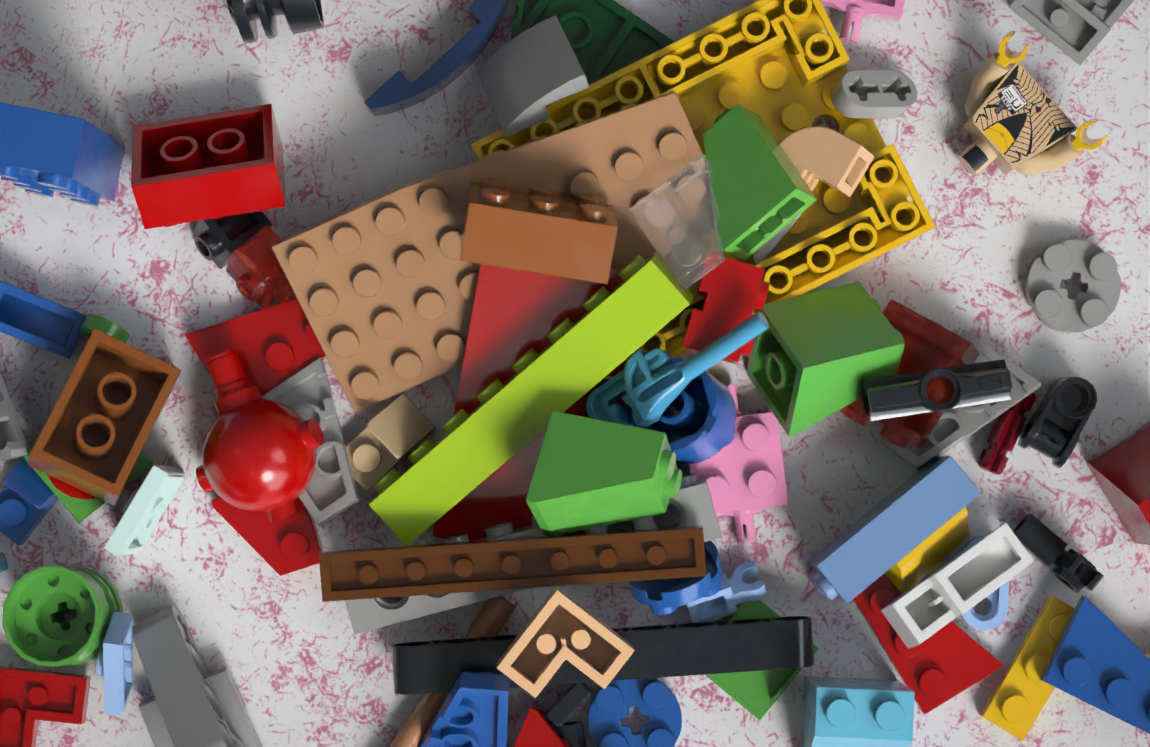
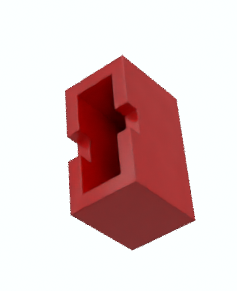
M709 253L706 257L696 292L698 295L705 296L701 311L696 309L691 311L680 349L698 353L751 317L754 308L762 310L770 286L769 282L762 281L765 269ZM755 338L722 359V361L736 364L739 362L741 354L749 356Z

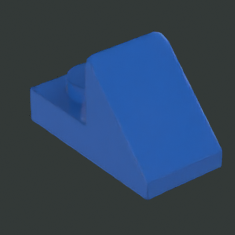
M25 458L2 479L7 485L0 493V532L17 545H23L58 500L35 470L28 466Z

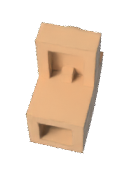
M809 127L799 130L788 136L780 144L811 191H813L820 180L848 197L852 195L874 159V156L862 145L837 131L824 127Z

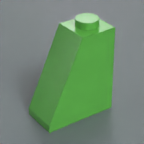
M739 103L733 108L722 112L716 118L714 125L703 133L719 244L724 251L746 260L811 206L817 198L760 116Z

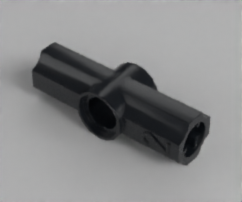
M1005 359L862 380L860 395L866 419L868 422L930 412H945L950 409L1011 400L1012 382ZM933 377L940 379L945 387V395L937 404L932 402L926 393L927 384Z

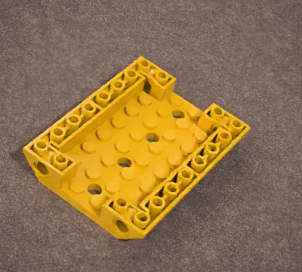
M758 0L590 84L589 88L546 106L550 119L507 137L503 129H500L471 144L478 160H481L483 156L502 149L506 151L529 143L530 139L545 134L547 136L574 127L576 123L590 118L594 120L620 111L621 107L635 102L640 104L665 95L669 90H674L705 160L703 133L714 125L716 118L722 112L733 108L738 103L760 116L779 145L791 134L812 127L813 121L817 118L827 117L834 121L837 126V132L862 145L874 156V159L850 197L819 180L812 191L817 200L802 212L801 216L770 254L759 264L754 262L753 254L746 260H743L724 251L719 244L717 230L663 258L662 260L694 296L689 306L645 342L640 349L649 352L654 349L666 350L671 353L672 358H678L689 352L680 348L691 311L693 309L701 311L705 296L698 295L696 292L705 260L709 253L764 268L762 281L770 283L765 301L766 304L803 295L936 228L894 144L886 146L873 118H849L841 114L834 107L831 101V90L848 72L846 65L850 58L820 0ZM754 308L752 315L757 313L759 309ZM607 375L604 379H611L614 376Z

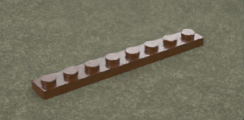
M703 526L324 551L319 553L322 602L706 576Z

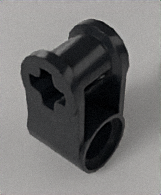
M1061 377L1055 380L1049 386L1037 410L1024 426L1017 445L1023 449L1028 446L1051 458L1052 465L1061 468L1073 452L1083 427L1095 409L1097 392L1094 386L1088 380L1080 377ZM1071 384L1080 390L1082 396L1080 405L1073 411L1067 410L1061 402L1063 390ZM1041 433L1055 440L1056 444L1042 437Z

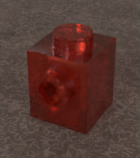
M268 225L234 251L225 270L236 281L239 292L247 300L255 301L263 310L276 300L284 304L295 295L272 249V244L281 238Z

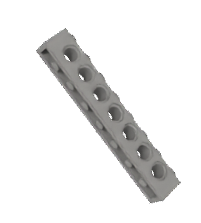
M695 473L682 475L681 487L677 498L670 497L669 503L675 505L681 514L680 520L675 525L663 527L655 521L653 516L632 520L635 530L703 526L704 542L722 538L707 478L697 480ZM533 515L530 517L531 525L514 529L512 522L501 523L486 528L487 536L469 541L467 534H460L440 541V544L544 537L549 535L543 534ZM608 525L583 530L586 534L609 532ZM529 588L404 596L402 598L345 600L355 635Z

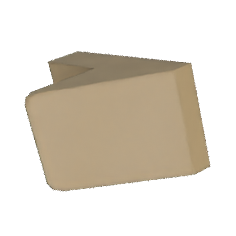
M404 394L366 424L367 427L346 446L354 479L366 492L369 491L435 429L434 425Z

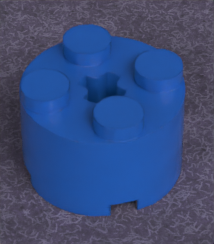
M672 358L670 365H680L686 360ZM707 371L691 380L665 409L660 419L648 427L636 425L632 417V408L627 404V418L634 427L666 433L671 451L676 453V463L679 464L703 462L716 455L723 447L728 446L735 437L736 408L733 397L728 388Z

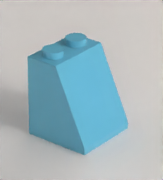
M805 676L802 747H910L913 741L915 692L901 682L894 680Z

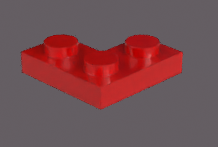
M0 666V747H36L39 720L81 725L86 723L91 676Z

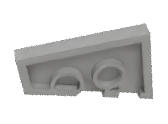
M963 330L934 369L1005 359L1012 382L1011 400L950 409L945 412H930L897 417L880 439V442L920 471L936 458L1041 387V382L975 336ZM933 377L927 384L926 393L928 398L936 404L943 399L945 387L940 379Z
M319 358L262 397L263 399L273 400L290 407L304 421L311 418L316 420L323 432L324 443L316 447L317 458L313 477L307 488L299 496L316 524L321 527L360 500L325 364Z

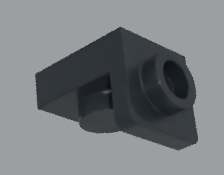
M263 211L225 216L219 219L200 220L193 231L195 245L201 255L209 261L213 260L218 268L222 269L229 264L233 255L269 232L273 224Z

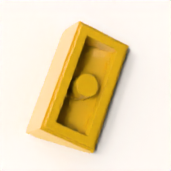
M964 507L885 572V575L901 593H905L916 585L967 538L969 533L967 508Z

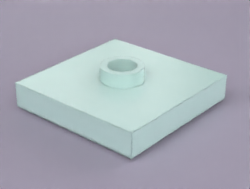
M153 465L140 489H136L126 502L122 511L124 515L104 549L117 557L140 553L183 482L185 473L172 465Z

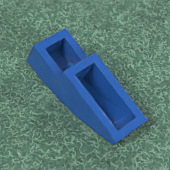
M0 280V332L70 359L81 334L80 328L87 315Z

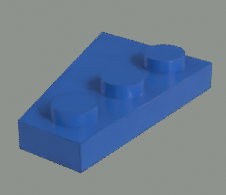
M461 672L418 747H507L510 678L506 675H498L491 672Z

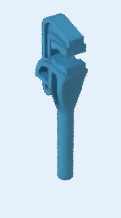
M761 312L755 313L680 365H670L672 363V355L669 351L654 349L649 352L637 349L628 358L623 371L591 392L586 403L588 415L592 419L633 426L627 419L626 406L615 404L623 398L625 404L632 408V417L636 425L650 426L660 419L665 409L691 380L769 328L767 319Z

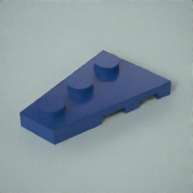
M1081 595L1040 680L1150 734V659L1086 596Z

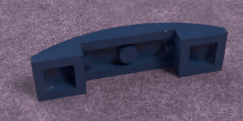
M476 0L468 9L470 17L477 25L412 84L400 71L395 73L364 102L368 110L374 116L397 112L430 98L451 84L478 58L492 39L507 8L508 0Z

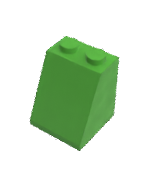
M859 281L766 303L762 310H758L767 319L769 328L755 337L746 373L788 436L802 432L861 398L862 380L897 375L901 356L905 349L903 337L897 329H894L882 313L878 302L870 297Z
M552 411L526 502L544 535L557 536L666 513L670 497L677 498L679 494L682 470L677 468L676 453L671 451L665 432Z

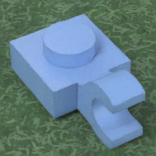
M747 561L740 564L734 570L733 576L729 580L726 574L722 573L720 576L722 587L715 595L702 597L686 604L692 623L718 620L735 612L737 613V604L746 601H757L765 597L767 592L763 580L753 584L746 583L747 580L759 576L755 561Z

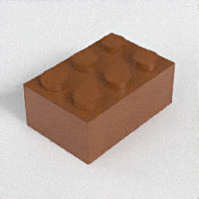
M481 178V183L470 182L461 234L460 261L608 284L618 225L613 205L605 204V198L587 193L577 194V199L557 196V190L537 185L529 186V191L509 188V182L496 178Z
M94 328L29 454L28 466L115 506L178 380L181 370Z

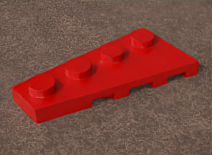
M297 298L185 334L208 373L207 363H205L207 358L230 349H236L247 379L250 378L253 386L258 385L262 396L317 359L321 358L324 360L327 358Z

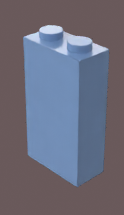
M939 456L923 469L913 474L808 560L807 563L814 570L808 575V578L825 598L828 597L831 601L836 597L845 603H849L982 493L951 456Z

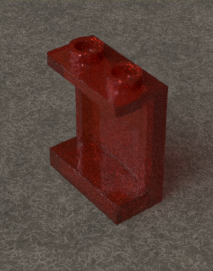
M893 299L889 301L883 311V314L894 329L901 333L905 342V349L901 356L897 375L973 364L980 354L968 340ZM933 377L927 384L926 393L928 398L936 404L943 399L945 387L940 379ZM861 398L843 407L840 413L861 426H865L867 423ZM930 412L872 422L883 428L879 435L897 447L904 449L907 443H910L921 450L944 412Z

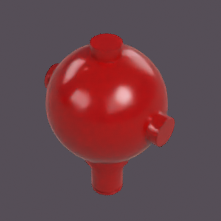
M230 349L205 360L216 388L215 395L217 400L213 403L219 417L213 422L206 435L202 450L203 465L196 468V476L204 491L211 492L214 490L228 504L241 510L266 512L271 523L297 512L293 501L303 493L313 477L317 458L316 447L323 445L324 436L316 420L311 418L304 421L290 407L273 400L263 399L258 385L253 386L250 378L247 379L238 353H236L237 350Z

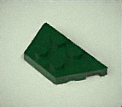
M516 0L511 39L534 25L556 15L586 76L588 85L675 42L614 0Z

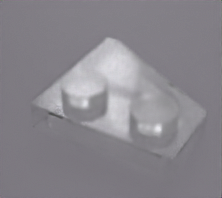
M704 154L629 209V212L685 289L692 286L725 261L723 241L719 235L718 206L717 201L714 199L711 173H713L712 165Z

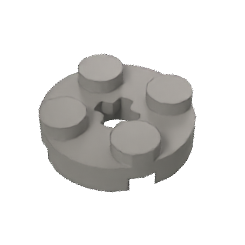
M1064 240L1049 246L1028 267L1024 281L1026 300L1032 306L1034 313L1039 317L1038 319L1052 330L1062 333H1079L1099 326L1107 320L1119 301L1121 281L1117 271V262L1099 246L1084 240ZM1072 274L1079 276V282L1084 284V291L1077 293L1075 299L1067 298L1068 290L1061 288V281L1070 279Z

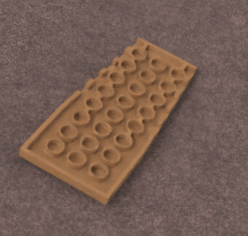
M669 90L665 95L640 104L635 102L621 107L620 111L594 120L590 118L576 123L574 127L547 136L545 134L530 139L529 143L506 151H503V149L483 156L481 160L461 167L457 165L403 184L272 244V249L354 413L463 365L480 264L460 261L461 234L470 182L481 183V178H496L509 182V188L529 191V186L537 185L557 190V196L577 199V194L587 193L605 198V204L613 205L618 225L611 266L622 269L638 255L646 261L656 252L663 259L717 230L707 163L674 90Z

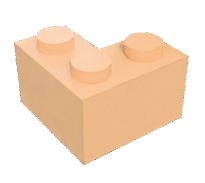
M555 586L497 661V669L534 698L538 696L565 660L569 661L605 689L635 650L632 644Z

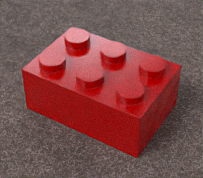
M272 104L133 126L131 188L144 228L170 227L182 223L219 219L225 216L286 207L283 146Z

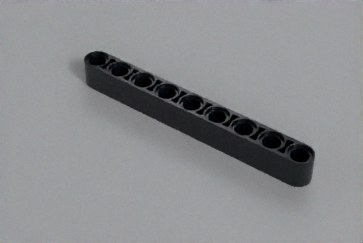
M809 616L733 620L730 624L729 620L611 628L632 644L635 650L612 681L792 669L814 665L812 618ZM517 635L391 645L394 693L409 695L450 692L461 672H491L505 675L497 669V661ZM565 660L546 685L594 681L569 661ZM510 679V688L520 687Z

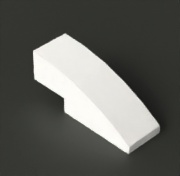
M1004 523L881 609V612L908 649L924 642L956 617L966 613L1032 564L1034 560L1008 524Z

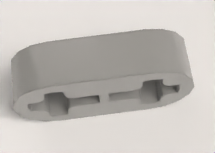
M896 70L848 71L831 90V101L834 107L844 116L854 119L896 118L903 114L917 98V89L914 82L906 74ZM888 88L889 93H883Z

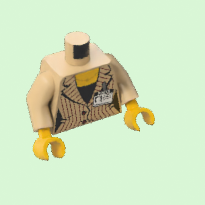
M1010 31L1004 36L999 44V53H993L972 78L964 106L969 119L963 127L974 141L957 157L963 167L973 176H977L992 162L1005 174L1014 169L1025 176L1056 171L1084 153V149H1096L1108 139V135L1097 142L1088 138V126L1098 122V119L1088 120L1077 129L1074 123L1019 63L1029 51L1030 43L1028 42L1021 52H1012L1008 48L1007 42L1016 31Z

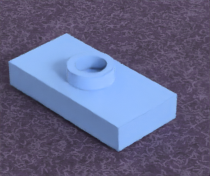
M113 612L103 641V648L101 647L98 654L96 673L97 676L104 677V714L121 716L125 711L133 686V631L130 613Z

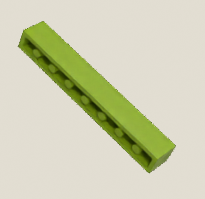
M656 252L646 261L640 255L635 257L618 273L623 281L610 292L604 286L597 290L582 304L587 310L584 315L574 323L568 317L560 322L547 334V338L551 343L539 354L533 348L528 350L511 366L516 374L504 384L498 378L492 381L476 396L481 402L478 407L470 414L463 408L460 409L442 426L446 432L444 436L436 443L427 438L407 456L412 463L406 469L399 473L394 467L374 485L378 493L369 503V506L405 546L413 542L544 430L549 424L552 411L565 412L690 305L694 295Z

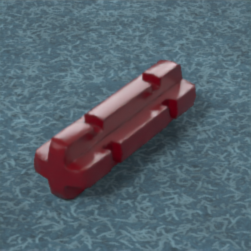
M1034 392L998 416L987 440L990 445L988 449H983L978 460L980 468L996 475L1003 473L1009 459L1006 457V454L1013 451L1027 419L1024 414L1025 412H1030L1036 399Z

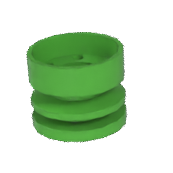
M42 566L25 573L11 587L3 604L2 626L10 646L21 658L38 666L81 665L98 659V654L101 647L103 648V641L113 612H123L124 607L118 590L105 575L89 568ZM77 610V618L66 622L64 614Z

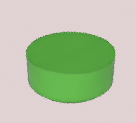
M87 314L80 328L81 334L87 339L90 338L94 328L124 343L127 342L130 336L119 325L94 314Z

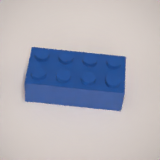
M0 102L1 180L11 182L13 186L25 189V192L45 197H53L54 191L60 192L61 196L71 198L70 201L98 207L100 199L114 202L125 147L85 119Z

